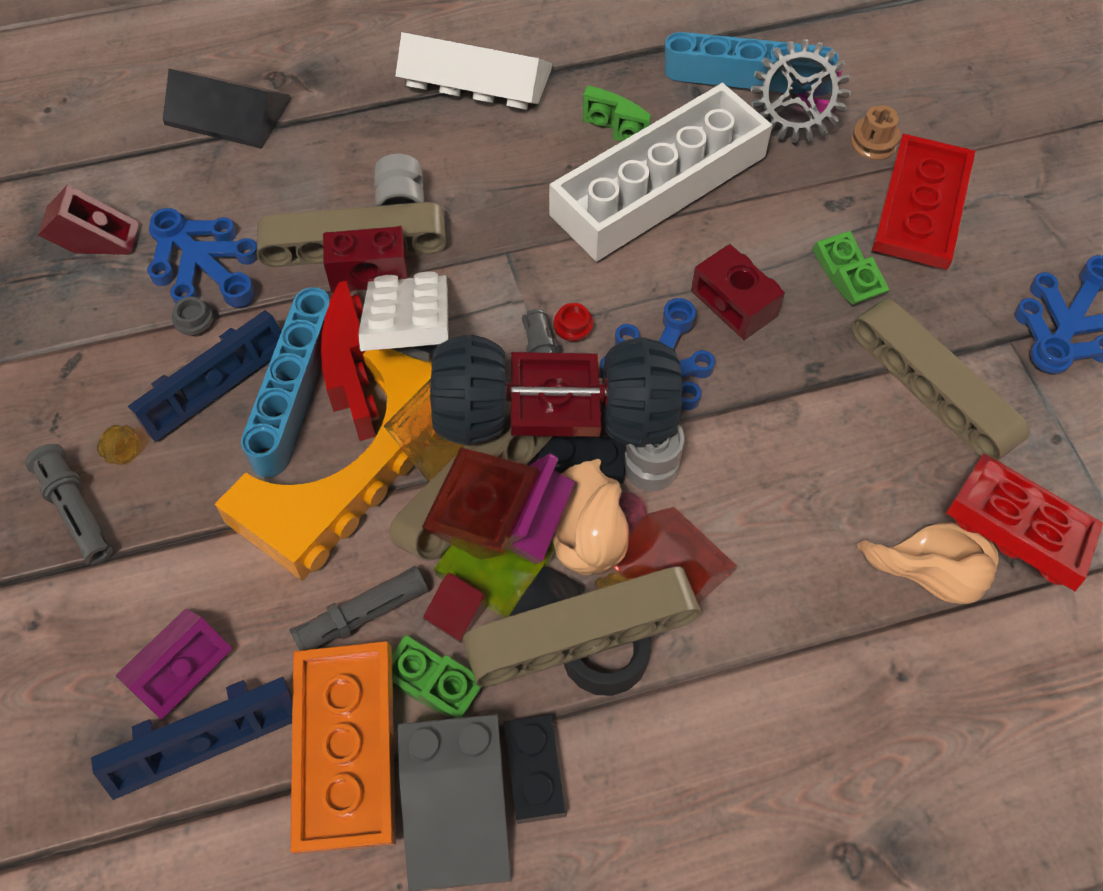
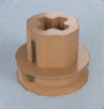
M886 105L872 106L868 109L866 116L856 123L851 137V146L856 153L871 160L886 159L895 153L901 138L900 129L897 127L899 117L896 110Z

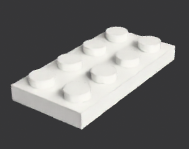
M431 271L415 274L414 278L398 279L396 275H382L376 277L374 281L368 282L358 333L360 351L437 345L448 340V287L446 275L438 276V273Z

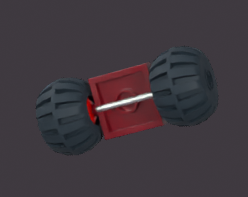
M475 335L453 337L439 344L433 352L430 380L432 426L439 436L453 443L470 446L486 443L499 436L504 429L505 395H507L506 401H511V436L600 437V402H602L604 428L611 438L624 445L632 444L635 447H646V444L656 445L667 440L668 437L671 438L679 424L682 398L680 361L676 352L660 341L644 337L625 340L613 346L607 352L604 361L602 383H599L598 353L511 352V382H507V386H505V352L501 346L487 338Z

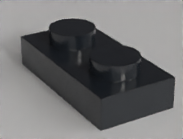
M553 436L540 450L539 459L549 453L558 457L554 471L560 474L574 465L600 459L601 472L605 476L618 481L619 484H623L625 445L613 438Z
M546 715L504 721L516 823L522 824L566 817L552 716Z

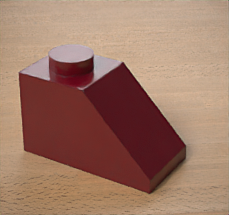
M67 184L47 205L38 236L75 254L128 255L132 252L139 222Z

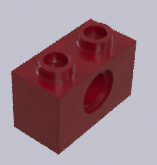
M402 226L324 232L323 264L331 293H334L338 283L347 281L349 291L367 290L368 282L374 281L378 276L396 275L398 279H407L408 263Z
M728 244L695 266L691 292L744 341L779 316L785 292L774 279L768 278L753 264L747 255L741 254L731 244Z

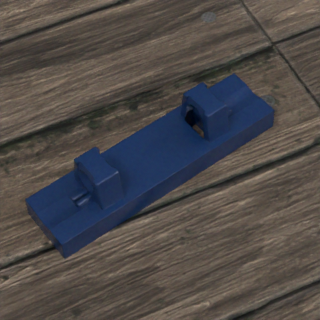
M264 310L237 330L233 328L228 329L219 336L220 342L170 377L162 375L152 382L153 388L128 405V408L147 435L154 442L158 441L268 362L273 356L282 332L275 318ZM181 390L185 398H183L177 391Z
M280 677L248 691L244 680L226 687L228 700L157 730L152 725L151 719L132 726L133 740L91 757L93 774L112 800H115L292 724L293 696L284 677Z

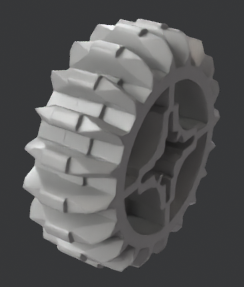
M807 39L802 40L801 51L795 52L793 41L787 42L789 54L785 56L776 47L773 49L774 56L777 59L774 64L768 58L762 60L763 66L768 69L767 74L761 71H755L754 77L757 80L763 81V85L751 86L750 91L754 94H762V98L752 101L751 105L753 108L764 106L765 110L759 114L765 119L768 116L771 118V131H773L776 125L782 127L778 133V138L781 140L786 136L787 130H792V142H798L799 131H805L807 140L811 141L813 140L812 128L816 126L821 135H825L827 128L823 122L826 119L833 125L839 122V119L832 114V111L835 109L839 112H845L847 109L845 104L837 101L838 97H850V90L839 89L840 84L850 81V75L837 76L836 72L842 70L845 63L843 60L833 66L829 63L836 54L833 49L825 57L820 56L823 48V43L821 42L816 44L814 53L807 51L809 46ZM807 61L818 65L823 70L810 77H802L793 69L790 63ZM781 70L787 81L788 88L778 100L771 104L769 99L770 86L775 75ZM790 76H793L795 82H798L801 86L810 85L817 81L811 85V91L806 93L809 96L807 102L811 108L799 97L791 98L784 102L790 98L789 92H794L792 88L793 81ZM829 80L831 84V98L826 109L820 114L814 103L813 93L824 82ZM790 106H799L808 115L810 121L801 123L790 122L780 117L777 113Z

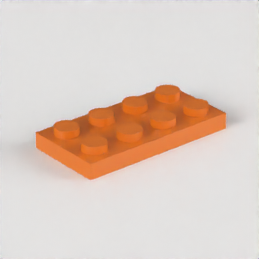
M385 641L293 651L290 853L307 854L396 845L392 646Z

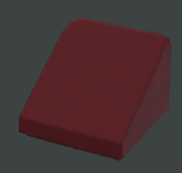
M448 572L438 587L423 619L461 643L463 636L471 630L486 609V596L481 591Z

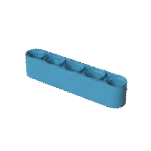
M676 32L669 35L665 40L664 73L668 78L676 81L711 85L724 83L730 87L751 89V86L763 85V81L757 80L754 77L755 71H761L765 74L768 72V69L763 66L762 60L768 58L774 64L777 59L774 56L773 49L776 47L781 50L783 56L789 54L787 42ZM794 43L795 52L801 51V44ZM809 45L807 51L814 53L816 45ZM823 46L820 56L825 57L832 48ZM837 52L834 58L829 62L832 66L835 65L839 60ZM807 61L790 63L793 69L802 77H810L823 70L818 65ZM781 70L773 78L769 91L786 92L788 84ZM790 76L793 81L792 88L794 92L789 93H803L807 95V91H811V85L817 81L810 85L801 86L798 82H795L793 76ZM828 80L814 91L813 96H823L831 92L830 81Z
M317 287L303 289L294 298L241 438L242 449L252 470L261 477L277 476L287 467L322 369V330L330 298L323 289ZM271 448L268 452L260 453L264 449Z

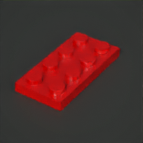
M903 133L899 142L871 251L948 270L953 260L976 151Z

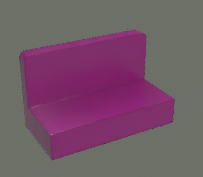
M551 453L530 465L497 541V544L534 564L543 561L575 483L554 471L558 457Z
M185 609L123 667L116 677L162 720L232 648L201 616Z

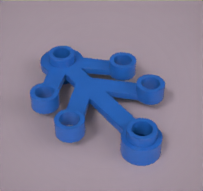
M172 208L160 209L152 215L149 232L152 238L157 241L153 262L148 266L147 272L155 285L166 286L174 280L175 274L169 263L174 244L182 251L176 284L170 290L175 304L185 297H198L193 287L197 266L219 285L223 299L228 305L234 308H244L252 302L255 291L250 278L241 272L229 273L213 258L236 257L238 262L244 265L253 264L258 260L257 245L254 240L244 238L233 241L236 237V230L229 218L186 220L184 215ZM189 235H213L216 241H195ZM245 250H251L248 253H242ZM183 293H188L184 297H179Z
M1102 255L1091 257L1081 270L1080 275L1083 285L1069 309L1058 289V279L1054 275L1046 272L1039 273L1030 285L1031 293L1039 299H1044L1057 326L1055 334L1050 332L1042 317L1043 306L1039 301L1026 298L1016 308L1014 313L1016 320L1023 325H1028L1036 341L1031 348L1030 355L1033 363L1039 369L1048 373L1058 374L1068 370L1073 360L1091 357L1103 363V349L1100 348V346L1103 347V335L1098 336L1095 341L1073 344L1070 342L1073 335L1103 331V314L1084 317L1098 291L1103 290ZM1025 310H1029V311H1031L1033 314H1029V313H1027Z
M675 298L668 301L664 307L663 324L665 329L659 341L673 350L680 334L686 333L694 325L696 309L689 300ZM631 324L620 325L615 332V345L625 341L621 338L624 335H629L633 339L639 338V330ZM700 350L695 352L690 358L681 360V378L690 375L697 378L709 377L714 370V356L708 351ZM604 356L600 362L601 378H603V368L606 356ZM705 362L708 366L700 367L696 363ZM683 382L682 394L691 393L694 395V398L686 399L682 396L681 409H695L700 402L701 389L693 382Z

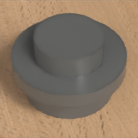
M185 297L179 300L173 308L172 322L177 331L185 335L199 334L205 331L213 321L211 307L198 297Z

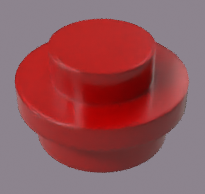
M565 304L554 316V330L564 340L580 341L588 337L592 332L593 317L582 304Z

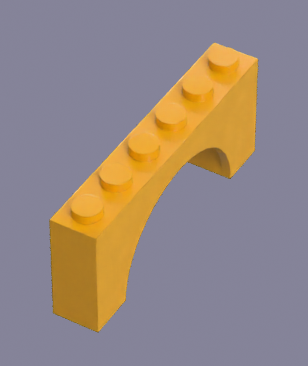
M392 349L365 351L363 357L368 377L377 383L387 397V408L382 426L370 446L344 469L310 483L297 485L273 484L259 480L245 472L214 504L225 524L301 581L311 571L319 570L327 561L329 551L341 538L346 539L355 531L362 515L370 507L377 506L384 499L388 487L399 475L404 476L410 471L417 455L427 445L431 446L439 439L440 436L433 429L431 417L430 380L432 364L406 356Z

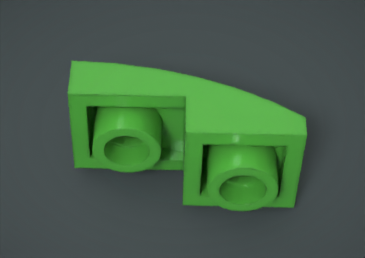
M587 85L583 95L582 122L613 128L614 140L624 141L651 124V115L615 93Z
M851 231L820 240L813 246L812 250L825 273L838 291L852 305L888 293L889 288L873 256L864 258Z
M407 635L404 636L392 654L393 687L450 719L462 718L482 688L476 684L471 670L447 655L444 658L440 657Z

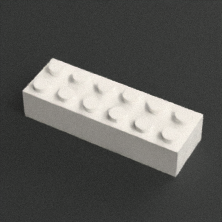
M721 83L550 183L549 215L597 262L764 158L772 124L724 83Z

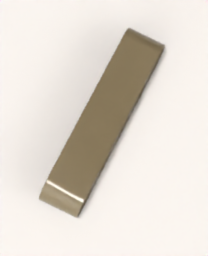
M420 202L264 216L257 224V258L264 265L271 267L323 263L324 232L402 226L407 256L437 253L446 246L444 211L438 204Z
M884 299L852 321V333L859 344L979 457L985 453L999 461L1029 438L1030 430L1026 420L895 301Z
M509 401L505 405V424L502 433L486 443L471 446L465 445L396 515L390 526V539L392 543L423 560L430 561L436 559L553 436H511V401Z
M671 567L483 624L468 631L463 636V642L476 684L481 687H488L682 627L696 620L701 615V609L684 569L681 567Z

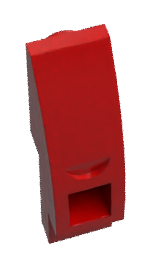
M347 281L338 283L330 299L324 319L321 341L322 371L333 412L350 408L359 441L376 437L372 421L378 420L379 415L373 395L364 397L362 387L369 386L363 357L365 351H360L358 337L360 328L358 319L362 317V303L359 294L351 296Z

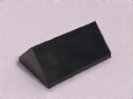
M168 69L163 122L166 126L262 149L291 99L289 94L197 72Z

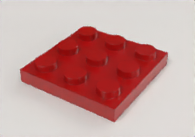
M985 453L982 454L946 514L954 518L955 522L962 529L971 533L981 534L994 542L997 548L1005 555L1014 559H1022L1038 569L1040 574L1049 582L1056 585H1064L1076 592L1087 577L1103 526V522Z

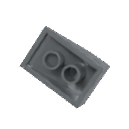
M498 714L398 724L399 779L408 891L511 882Z

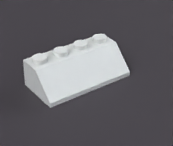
M402 32L395 76L407 78L406 86L427 90V84L432 83L440 85V93L460 96L461 89L473 91V99L493 103L494 96L507 98L506 106L527 109L528 102L539 103L551 72L552 63L535 57Z

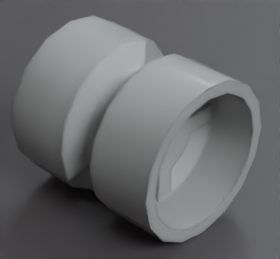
M399 153L384 156L376 162L374 167L375 206L424 202L422 166L417 159L410 155Z
M678 424L677 430L671 438L668 437L667 440L659 444H646V447H635L632 444L626 445L624 470L631 484L641 490L650 492L661 491L671 486L677 478L685 441L683 429Z

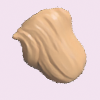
M600 459L585 461L579 465L569 467L561 473V475L575 483L551 540L555 546L557 558L562 565L579 575H598L614 568L623 560L628 548L629 526L619 505L622 490L618 481L605 476L601 472Z
M954 522L926 526L894 547L873 544L867 540L860 541L857 544L858 550L863 552L866 560L876 569L895 576L906 577L921 585L933 596L946 602L970 604L979 600L990 589L999 563L998 551L992 541L979 533L968 532Z

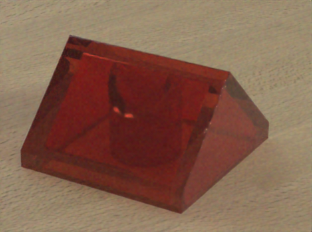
M460 447L422 528L480 560L501 556L507 547L540 471L536 467Z
M675 507L646 514L628 537V548L625 557L614 567L626 580L666 568L681 567L686 573L698 604L737 569V565Z

